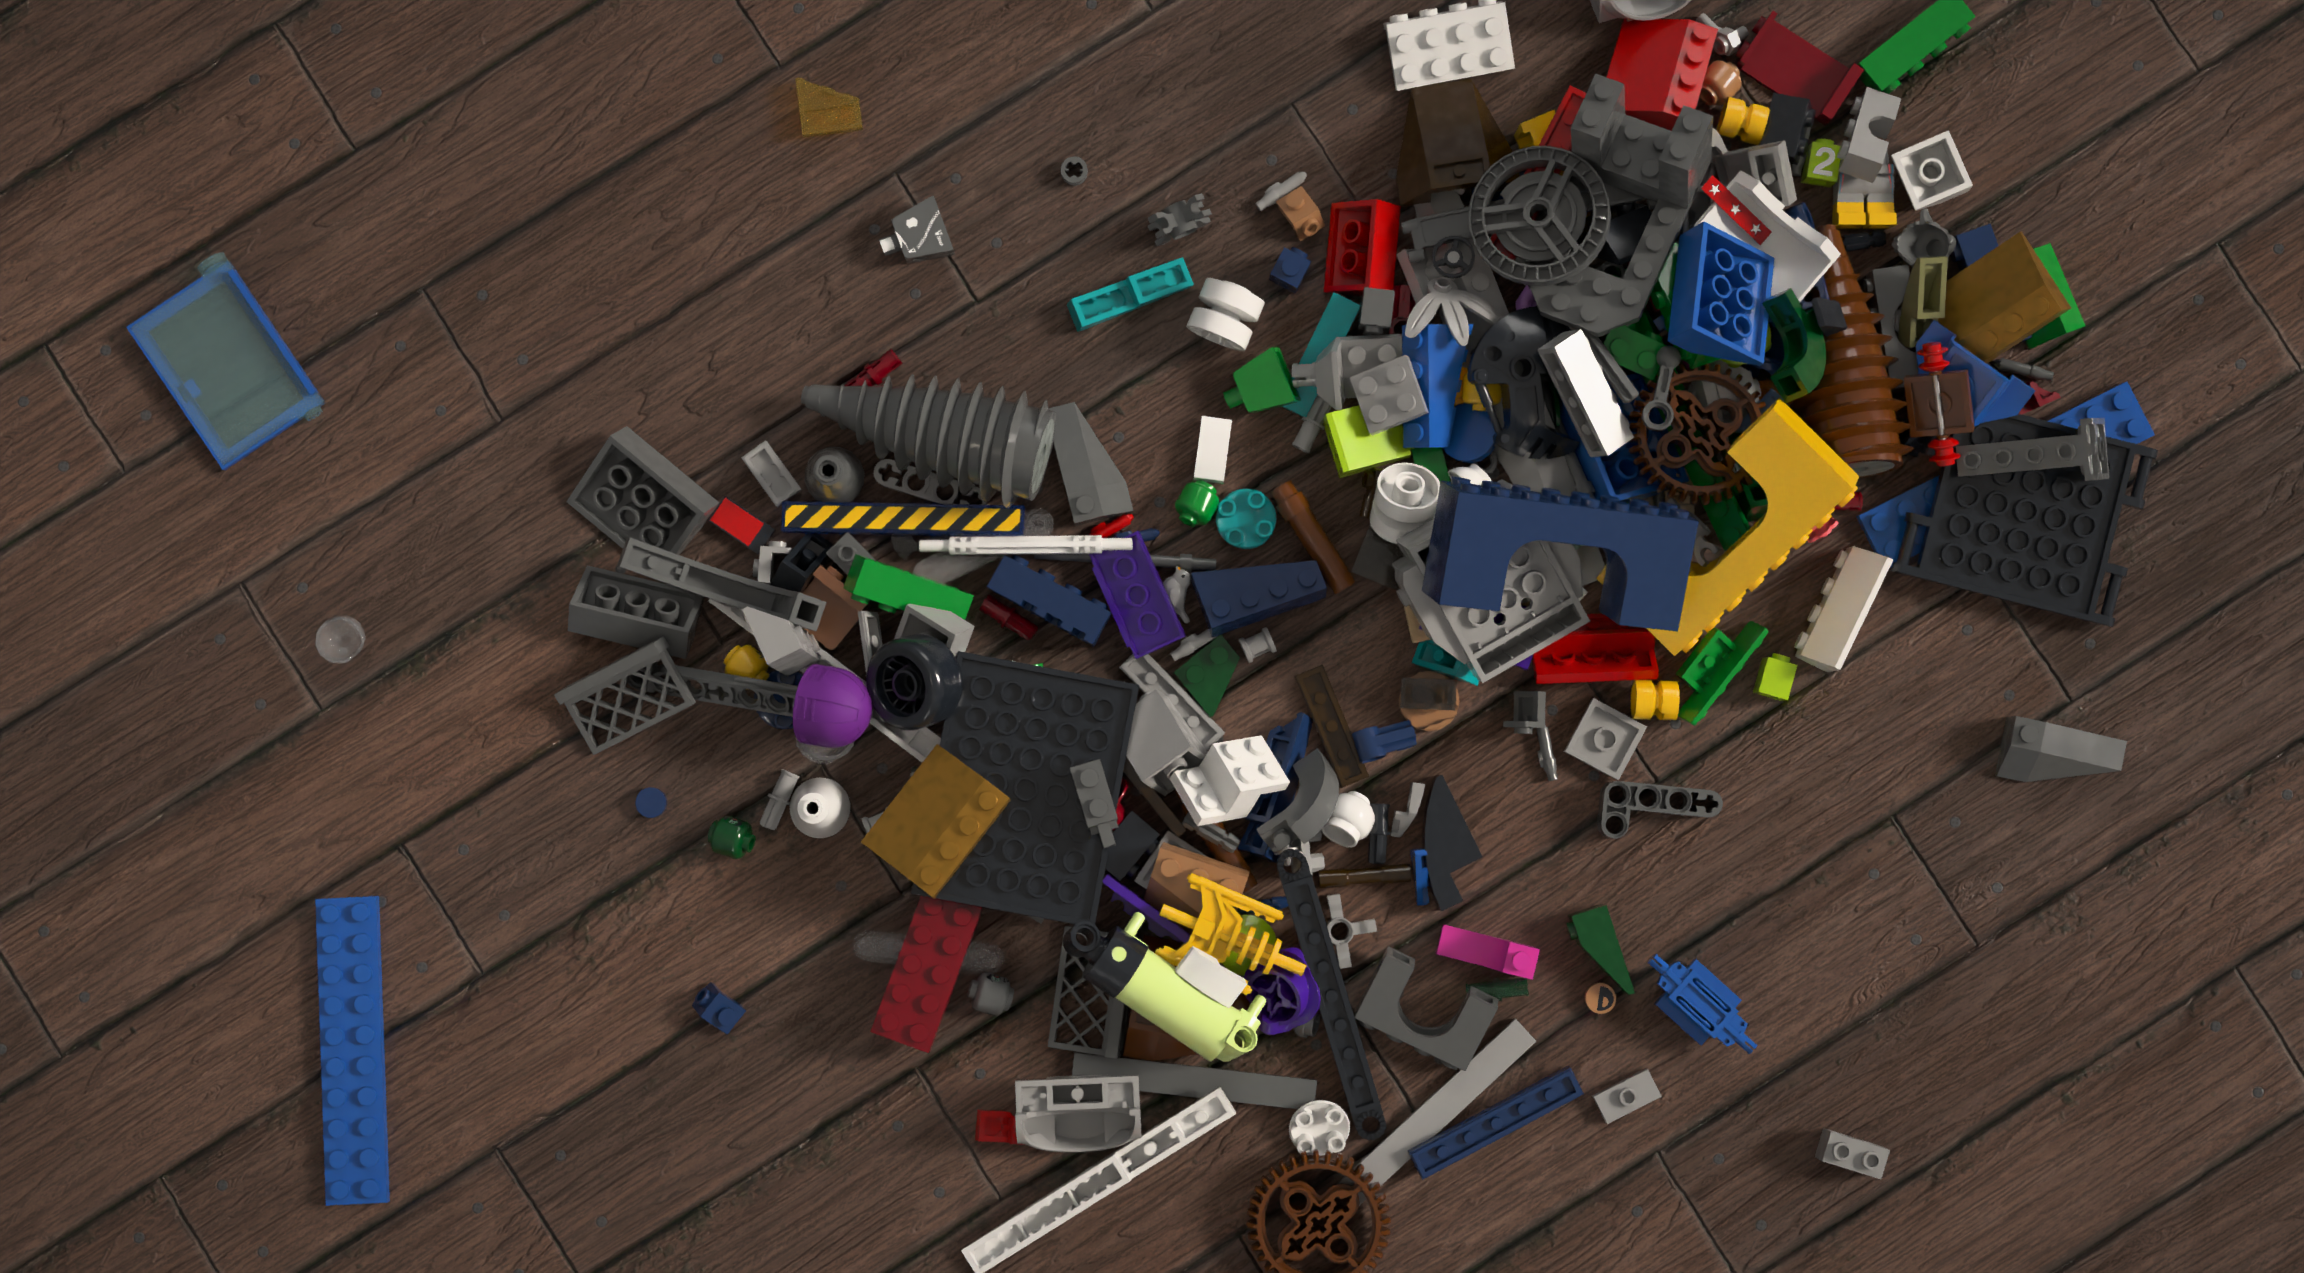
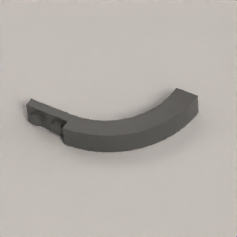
M630 537L626 538L617 564L618 567L741 610L748 606L786 619L796 626L800 625L801 628L817 631L827 603L800 592L761 583L694 561Z

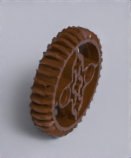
M1682 363L1678 366V375L1673 369L1667 396V403L1671 405L1674 412V418L1670 424L1673 429L1658 441L1656 458H1653L1649 451L1646 426L1642 421L1644 407L1650 401H1653L1656 387L1655 382L1649 381L1646 386L1650 392L1641 390L1639 393L1643 401L1635 400L1633 403L1634 408L1640 412L1631 411L1629 414L1630 419L1637 421V423H1629L1630 430L1636 432V434H1633L1634 438L1628 442L1637 443L1636 446L1629 449V453H1639L1640 455L1633 461V464H1644L1645 467L1639 471V474L1643 476L1649 472L1652 476L1648 479L1647 484L1651 485L1657 480L1660 483L1656 489L1658 493H1661L1665 487L1670 489L1667 493V498L1669 499L1676 492L1679 493V503H1683L1688 495L1690 496L1691 505L1697 504L1698 496H1701L1703 505H1708L1711 495L1713 501L1717 504L1722 501L1721 492L1729 500L1733 497L1732 489L1738 494L1744 490L1741 482L1746 486H1750L1753 483L1752 478L1748 475L1749 473L1743 467L1736 473L1733 472L1732 469L1736 460L1727 453L1731 445L1726 437L1734 433L1741 426L1743 409L1747 410L1752 424L1762 415L1760 410L1766 406V403L1763 401L1756 404L1755 399L1760 393L1755 391L1751 395L1748 392L1752 383L1747 382L1742 386L1739 383L1743 378L1741 374H1738L1734 379L1730 378L1732 374L1731 368H1728L1724 374H1721L1720 364H1716L1712 371H1709V363L1702 365L1701 370H1698V367L1691 369L1689 366V371H1687L1686 366ZM1692 381L1710 382L1726 388L1739 401L1720 398L1703 407L1693 393L1686 390H1675L1674 387ZM1685 404L1688 409L1685 412L1678 413L1676 411L1677 406ZM1718 410L1728 411L1731 415V422H1721L1718 418ZM1683 429L1686 432L1684 435L1679 434ZM1703 429L1705 431L1703 437L1696 438L1694 432ZM1718 432L1719 435L1715 438L1713 434ZM1669 444L1678 445L1682 452L1681 457H1672L1667 451V446ZM1721 454L1723 459L1720 462L1714 463L1711 458L1714 455ZM1696 460L1706 474L1713 477L1723 476L1725 481L1708 486L1688 485L1671 478L1660 469V465L1670 469H1679Z
M1314 1149L1313 1158L1308 1159L1307 1152L1301 1151L1302 1160L1297 1162L1296 1156L1291 1154L1289 1156L1291 1165L1287 1166L1286 1162L1281 1159L1278 1163L1281 1169L1280 1172L1271 1166L1269 1173L1273 1178L1270 1179L1264 1175L1261 1177V1182L1266 1187L1255 1186L1254 1192L1261 1197H1250L1249 1202L1257 1208H1248L1247 1215L1256 1219L1248 1220L1246 1226L1250 1229H1256L1248 1233V1239L1258 1240L1251 1245L1252 1251L1262 1250L1257 1256V1261L1269 1260L1264 1266L1266 1272L1271 1271L1275 1267L1274 1273H1304L1290 1267L1283 1260H1303L1316 1249L1331 1262L1338 1264L1350 1263L1348 1267L1334 1273H1368L1364 1267L1365 1265L1373 1269L1377 1267V1263L1371 1257L1382 1259L1383 1252L1377 1246L1382 1248L1388 1246V1241L1380 1236L1390 1235V1229L1382 1225L1391 1223V1217L1381 1214L1388 1212L1390 1209L1388 1204H1379L1386 1199L1385 1193L1375 1194L1381 1188L1380 1183L1368 1184L1373 1179V1174L1369 1172L1363 1177L1361 1176L1364 1171L1363 1164H1359L1354 1170L1352 1169L1354 1164L1352 1157L1347 1160L1346 1164L1341 1163L1343 1160L1342 1153H1338L1336 1159L1331 1160L1330 1150L1325 1151V1158H1319L1318 1149ZM1324 1169L1340 1173L1353 1181L1354 1184H1334L1319 1195L1308 1183L1299 1180L1288 1182L1287 1179L1302 1171ZM1281 1187L1280 1205L1292 1221L1279 1233L1277 1240L1279 1251L1275 1252L1267 1237L1265 1215L1270 1198L1275 1190ZM1363 1192L1371 1209L1372 1230L1367 1246L1362 1254L1356 1257L1357 1238L1345 1223L1358 1211L1360 1204L1358 1193ZM1302 1193L1307 1200L1300 1206L1293 1205L1289 1200L1292 1194ZM1336 1197L1340 1199L1347 1197V1206L1344 1207L1342 1204L1335 1206ZM1305 1215V1222L1300 1226V1216ZM1316 1217L1319 1220L1324 1218V1226L1321 1227L1319 1224L1313 1226V1218ZM1337 1219V1228L1332 1229V1222ZM1293 1237L1295 1240L1302 1238L1301 1247L1296 1244L1291 1247L1290 1238ZM1341 1238L1348 1243V1246L1343 1251H1336L1331 1247L1332 1241Z

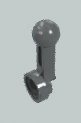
M1671 345L1664 346L1657 352L1656 360L1660 368L1653 401H1650L1642 411L1643 424L1649 430L1656 432L1668 428L1674 418L1673 409L1667 403V396L1673 369L1680 364L1681 354L1676 347ZM1653 408L1661 409L1665 414L1664 423H1652L1649 419V411Z

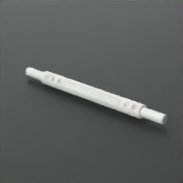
M1102 535L950 537L949 540L919 541L920 552H949L950 555L1100 554L1102 550H1132L1133 548L1132 538H1102Z

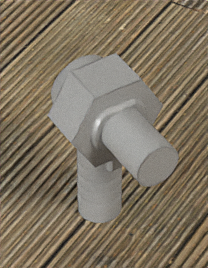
M1702 13L1696 19V22L1718 29L1713 48L1719 55L1730 56L1738 51L1741 40L1749 35L1745 26H1741L1736 30L1728 27H1718L1705 13Z

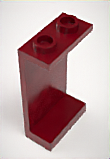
M1772 11L1767 18L1761 16L1752 29V32L1756 34L1751 43L1745 40L1735 55L1740 59L1736 64L1737 68L1774 93L1809 99L1813 107L1812 109L1816 110L1815 120L1826 126L1832 120L1864 69L1855 63L1850 68L1844 66L1774 20L1778 14L1775 11Z

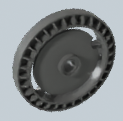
M1532 146L1505 155L1482 175L1474 189L1468 217L1474 245L1482 259L1493 271L1518 284L1547 286L1576 276L1598 256L1609 233L1611 211L1605 185L1598 173L1587 161L1575 153L1562 148ZM1546 167L1545 171L1527 173L1513 180L1500 194L1505 200L1504 205L1489 207L1496 191L1513 175L1531 168ZM1560 169L1564 171L1563 176L1553 173L1554 170ZM1572 176L1585 186L1593 202L1592 223L1588 234L1580 245L1577 242L1585 228L1586 206L1580 191L1570 181ZM1535 212H1547L1545 219L1541 221L1532 220ZM1488 216H1493L1494 224L1487 225ZM1496 233L1501 244L1511 254L1520 259L1531 262H1545L1557 259V261L1545 265H1528L1516 262L1502 254L1493 245L1488 234ZM1573 249L1574 252L1564 258L1563 255Z

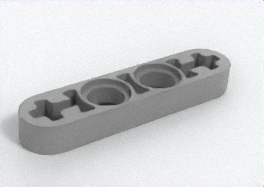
M881 460L874 468V477L883 487L948 508L970 507L967 501L961 499L960 505L954 504L959 497L957 480H952L950 483L954 489L953 496L948 500H941L936 493L939 483L935 473L931 472L925 479V485L921 490L913 491L908 486V479L912 475L917 474L916 467L909 465L906 468L907 472L903 477L902 487L896 486L899 483V479L889 477L888 481H883L884 476L880 474L881 469H886L888 465H891L894 473L902 475V471L898 470L894 460ZM974 487L972 491L965 495L972 497L974 493H978V498L982 501L981 506L976 505L974 508L987 507L988 502L983 501L980 488Z

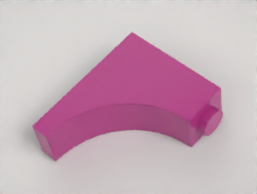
M1442 924L1435 954L1533 980L1540 949Z

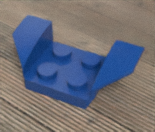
M1933 320L1916 343L1917 366L1924 362V357L1917 354V351L1922 349V345L1931 342H1941V347H1948V351L1942 354L1943 359L1950 361V364L1942 372L1968 369L1974 427L1980 423L2016 416L2034 394L2035 390L2014 375L2010 379L2003 376L1956 343L1954 339L1957 335L1936 320ZM1918 368V374L1929 373Z

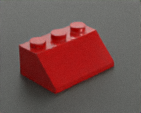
M1379 199L1331 204L1324 282L1325 293L1333 294L1334 292L1341 295L1361 296L1364 287L1393 290L1401 206Z

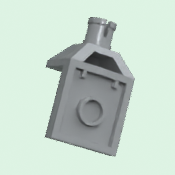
M1402 334L1336 337L1318 355L1316 362L1311 364H1292V377H1295V380L1292 381L1293 387H1317V394L1335 410H1342L1346 398H1357L1350 377L1401 357Z

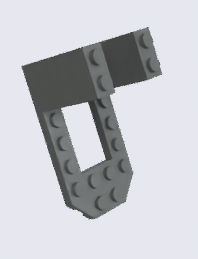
M1598 74L1594 75L1571 126L1572 153L1587 161L1598 173L1603 183L1657 203L1623 279L1588 266L1576 276L1560 283L1547 286L1528 285L1541 316L1577 330L1581 329L1582 332L1595 337L1610 333V330L1623 325L1628 326L1639 322L1711 162L1713 115L1683 105L1672 131L1626 115L1625 84ZM1572 176L1570 181L1580 191L1584 199L1587 215L1592 204V198L1585 186ZM1569 250L1566 254L1563 255L1564 258L1569 255L1571 250ZM1557 259L1545 262L1530 261L1529 265H1545L1554 263Z

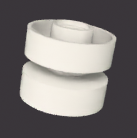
M1206 278L1199 294V299L1212 309L1195 307L1186 327L1209 341L1237 351H1245L1253 332L1249 327L1241 323L1240 320L1257 322L1265 302L1238 284Z
M1397 463L1385 468L1378 477L1370 513V524L1373 530L1386 541L1397 544V539L1432 520L1435 517L1440 488L1438 478L1427 468L1413 463Z

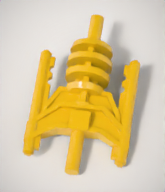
M1193 873L1191 875L1188 874L1186 879L1191 883L1190 888L1202 894L1203 907L1198 918L1166 904L1162 906L1160 916L1192 929L1189 940L1177 950L1165 945L1164 948L1159 947L1155 951V954L1174 966H1178L1190 948L1195 946L1216 958L1219 963L1225 962L1226 958L1230 956L1231 951L1238 953L1235 963L1241 966L1244 958H1249L1251 962L1248 969L1254 971L1259 963L1264 966L1262 974L1266 975L1269 974L1273 964L1300 976L1304 973L1306 964L1278 953L1282 944L1280 939L1276 938L1273 945L1267 943L1270 933L1266 931L1263 932L1260 940L1254 938L1256 928L1252 926L1249 928L1247 935L1241 933L1243 918L1234 907L1246 912L1252 910L1255 916L1258 917L1264 915L1266 920L1272 923L1275 920L1283 919V912ZM1246 985L1241 993L1246 996L1252 991L1250 989L1251 986Z

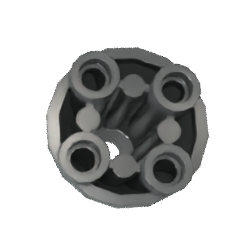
M829 446L817 451L809 459L805 468L804 481L808 492L816 501L827 506H842L852 503L860 494L864 485L865 471L861 461L852 451L843 447ZM832 465L834 467V474L825 476L823 468H828Z

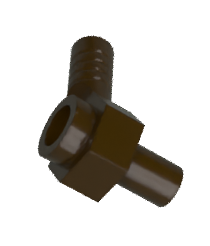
M1372 467L1363 473L1362 486L1366 488V493L1363 497L1359 514L1362 517L1370 518L1377 480L1380 473L1384 470L1382 468Z

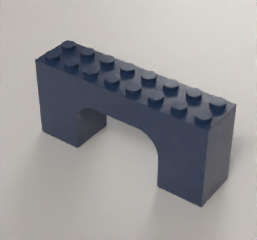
M1452 477L1451 482L1441 480L1422 592L1439 605L1500 611L1507 568L1513 554L1521 546L1532 541L1560 542L1603 548L1607 566L1599 612L1618 625L1678 632L1699 523L1698 520L1688 516L1689 511L1678 509V505L1659 502V507L1648 505V501L1640 499H1630L1629 503L1619 502L1617 497L1601 495L1600 500L1590 498V495L1587 493L1575 491L1571 492V496L1561 495L1559 490L1542 488L1540 493L1530 491V487L1512 484L1511 489L1500 487V483L1493 481H1482L1481 485L1471 484V480L1461 477Z

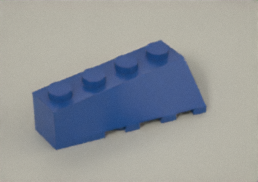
M1428 324L1414 338H1408L1405 335L1406 325H1402V356L1407 355L1410 358L1429 412L1403 423V448L1449 447L1457 409L1454 407L1456 394L1461 389L1462 380H1459L1462 363L1466 362L1468 349H1466V346H1461L1455 341L1447 324ZM1468 324L1469 335H1472L1474 324Z

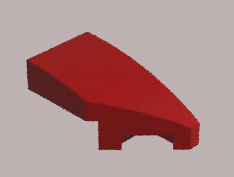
M978 1109L975 1140L1017 1144L1015 1116L1009 1111Z

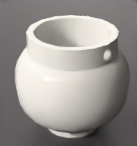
M1355 791L1340 793L1331 817L1321 829L1324 835L1341 846L1355 847L1359 840L1364 839L1370 833L1375 822V815L1370 806V801L1367 797Z

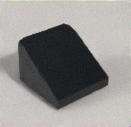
M1823 298L1812 299L1811 303L1819 327L1826 337L1847 329V324L1838 301Z

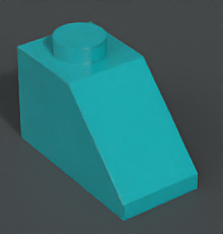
M1432 640L1419 642L1412 660L1413 664L1478 686L1479 680L1472 675L1467 664H1463Z

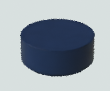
M645 788L636 797V808L644 817H658L667 808V797L658 788Z

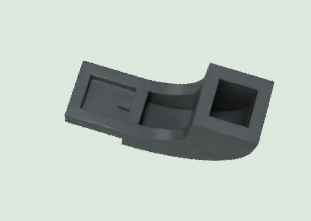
M1318 748L1293 764L1300 781L1299 791L1294 801L1284 811L1257 828L1260 837L1274 853H1277L1298 838L1303 844L1307 843L1324 827L1335 809L1339 796L1338 778L1333 767Z

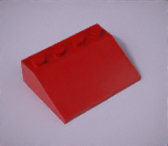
M1624 19L1606 77L1625 84V114L1672 131L1683 105L1696 109L1718 29L1690 19L1632 20L1629 22Z

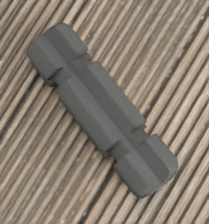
M1189 812L1182 822L1185 828L1191 831L1193 829L1196 830V834L1217 846L1218 844L1222 845V848L1230 853L1236 850L1240 842L1238 837L1231 833L1229 835L1226 834L1225 830L1213 823L1197 826Z

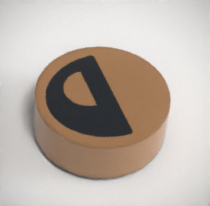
M1594 983L1585 992V1004L1591 1011L1604 1014L1611 1011L1615 1006L1616 994L1609 985Z

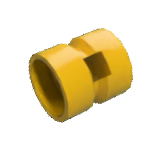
M1728 97V102L1723 105L1717 131L1721 136L1733 139L1738 135L1743 142L1759 145L1767 124L1769 107L1754 103L1748 107L1745 101Z
M1633 680L1631 688L1632 718L1650 720L1653 715H1656L1659 720H1677L1680 700L1678 682L1659 681L1657 685H1654L1651 680Z

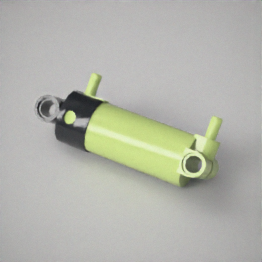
M1135 912L1124 930L1115 926L1106 937H1102L1099 929L1088 921L1075 924L1065 933L1063 937L1065 951L1071 956L1083 957L1088 960L1082 978L1112 998L1118 999L1206 1060L1211 1062L1217 1058L1223 1062H1229L1253 1050L1256 1046V1030L1261 1024L1257 1017L1264 1007L1266 999L1261 995H1256L1246 1011L1243 1008L1238 1010L1232 1005L1230 1008H1227L1201 992L1175 972L1176 967L1149 950L1148 945L1135 937V934L1145 920L1143 914ZM1077 933H1082L1086 936L1087 946H1082L1077 942Z

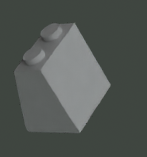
M1155 689L1142 695L1139 702L1136 703L1126 756L1141 781L1166 796L1175 789L1169 779L1172 773L1176 770L1199 767L1207 751L1169 698Z

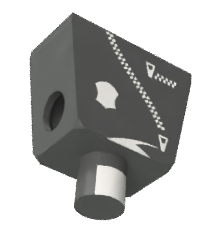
M934 196L925 199L891 219L896 233L879 239L885 256L903 251L907 263L955 255Z

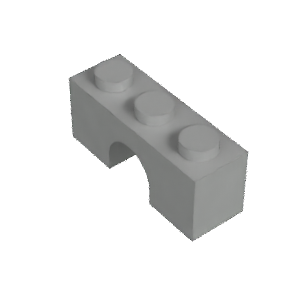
M1866 87L1861 98L1856 96L1850 114L1855 115L1854 119H1849L1844 131V136L1848 137V140H1843L1837 158L1842 159L1839 172L1874 183L1883 165L1889 142L1877 137L1887 138L1895 122L1901 98Z

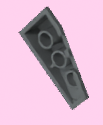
M1075 402L1049 408L1050 411L1056 413L1053 442L1075 526L1133 512L1125 479Z
M2009 716L2006 717L1995 776L2021 782H2032L2121 771L2127 741L2039 720Z

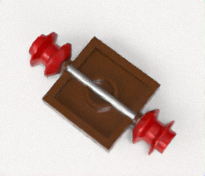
M1931 342L1922 345V349L1917 351V354L1924 357V362L1919 364L1918 368L1929 373L1906 375L1904 377L1906 402L1908 403L1909 424L1912 426L1910 427L1911 438L1936 436L1928 444V448L1935 450V455L1931 456L1929 460L1936 462V466H1949L1955 464V459L1961 457L1953 449L1954 446L1959 444V441L1949 437V434L1970 433L1975 430L1968 369L1942 372L1950 364V361L1943 359L1942 354L1948 351V347H1941V342Z

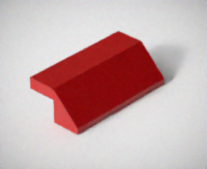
M1602 613L1587 614L1590 622L1534 653L1532 657L1536 684L1658 679L1659 669L1654 651L1656 637L1647 628L1618 625Z

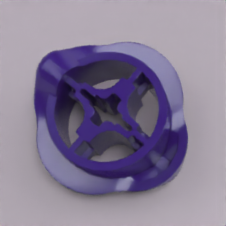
M1285 948L1279 950L1278 953L1306 964L1302 976L1274 964L1268 975L1262 974L1264 966L1259 963L1254 971L1247 969L1244 974V979L1249 981L1247 985L1251 986L1250 989H1252L1251 993L1246 996L1249 1004L1251 1005L1256 995H1261L1266 999V1003L1257 1017L1261 1023L1259 1028L1266 1035L1287 1032L1297 1026L1306 1024L1316 1015L1321 1000L1319 987L1305 961L1303 952L1299 948Z

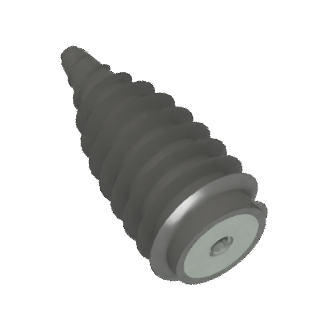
M913 374L909 377L905 386L893 387L889 375L883 386H868L866 380L862 386H843V383L842 386L812 384L811 386H805L801 395V403L805 404L806 408L837 422L842 430L848 428L855 432L860 445H865L869 440L872 441L877 458L884 459L892 451L898 470H905L913 461L915 462L916 473L920 480L926 479L935 470L939 486L942 488L947 487L954 478H957L962 495H967L975 485H979L980 494L984 502L991 500L996 492L999 491L1002 494V501L1006 508H1010L1019 497L1031 501L1034 500L1044 479L1054 441L1056 413L1049 410L1047 399L1040 408L1028 406L1027 394L1024 391L1016 402L1006 401L1004 386L999 389L993 398L984 396L982 382L978 383L972 393H962L959 378L956 379L950 390H940L936 375L927 387L917 388Z

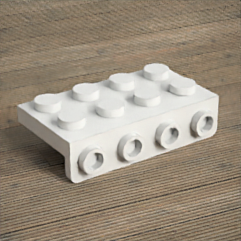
M1478 0L1479 5L1467 7L1466 2L1448 5L1449 11L1438 13L1437 8L1420 10V16L1408 18L1407 13L1390 16V22L1383 24L1387 34L1395 90L1399 91L1515 69L1505 2Z

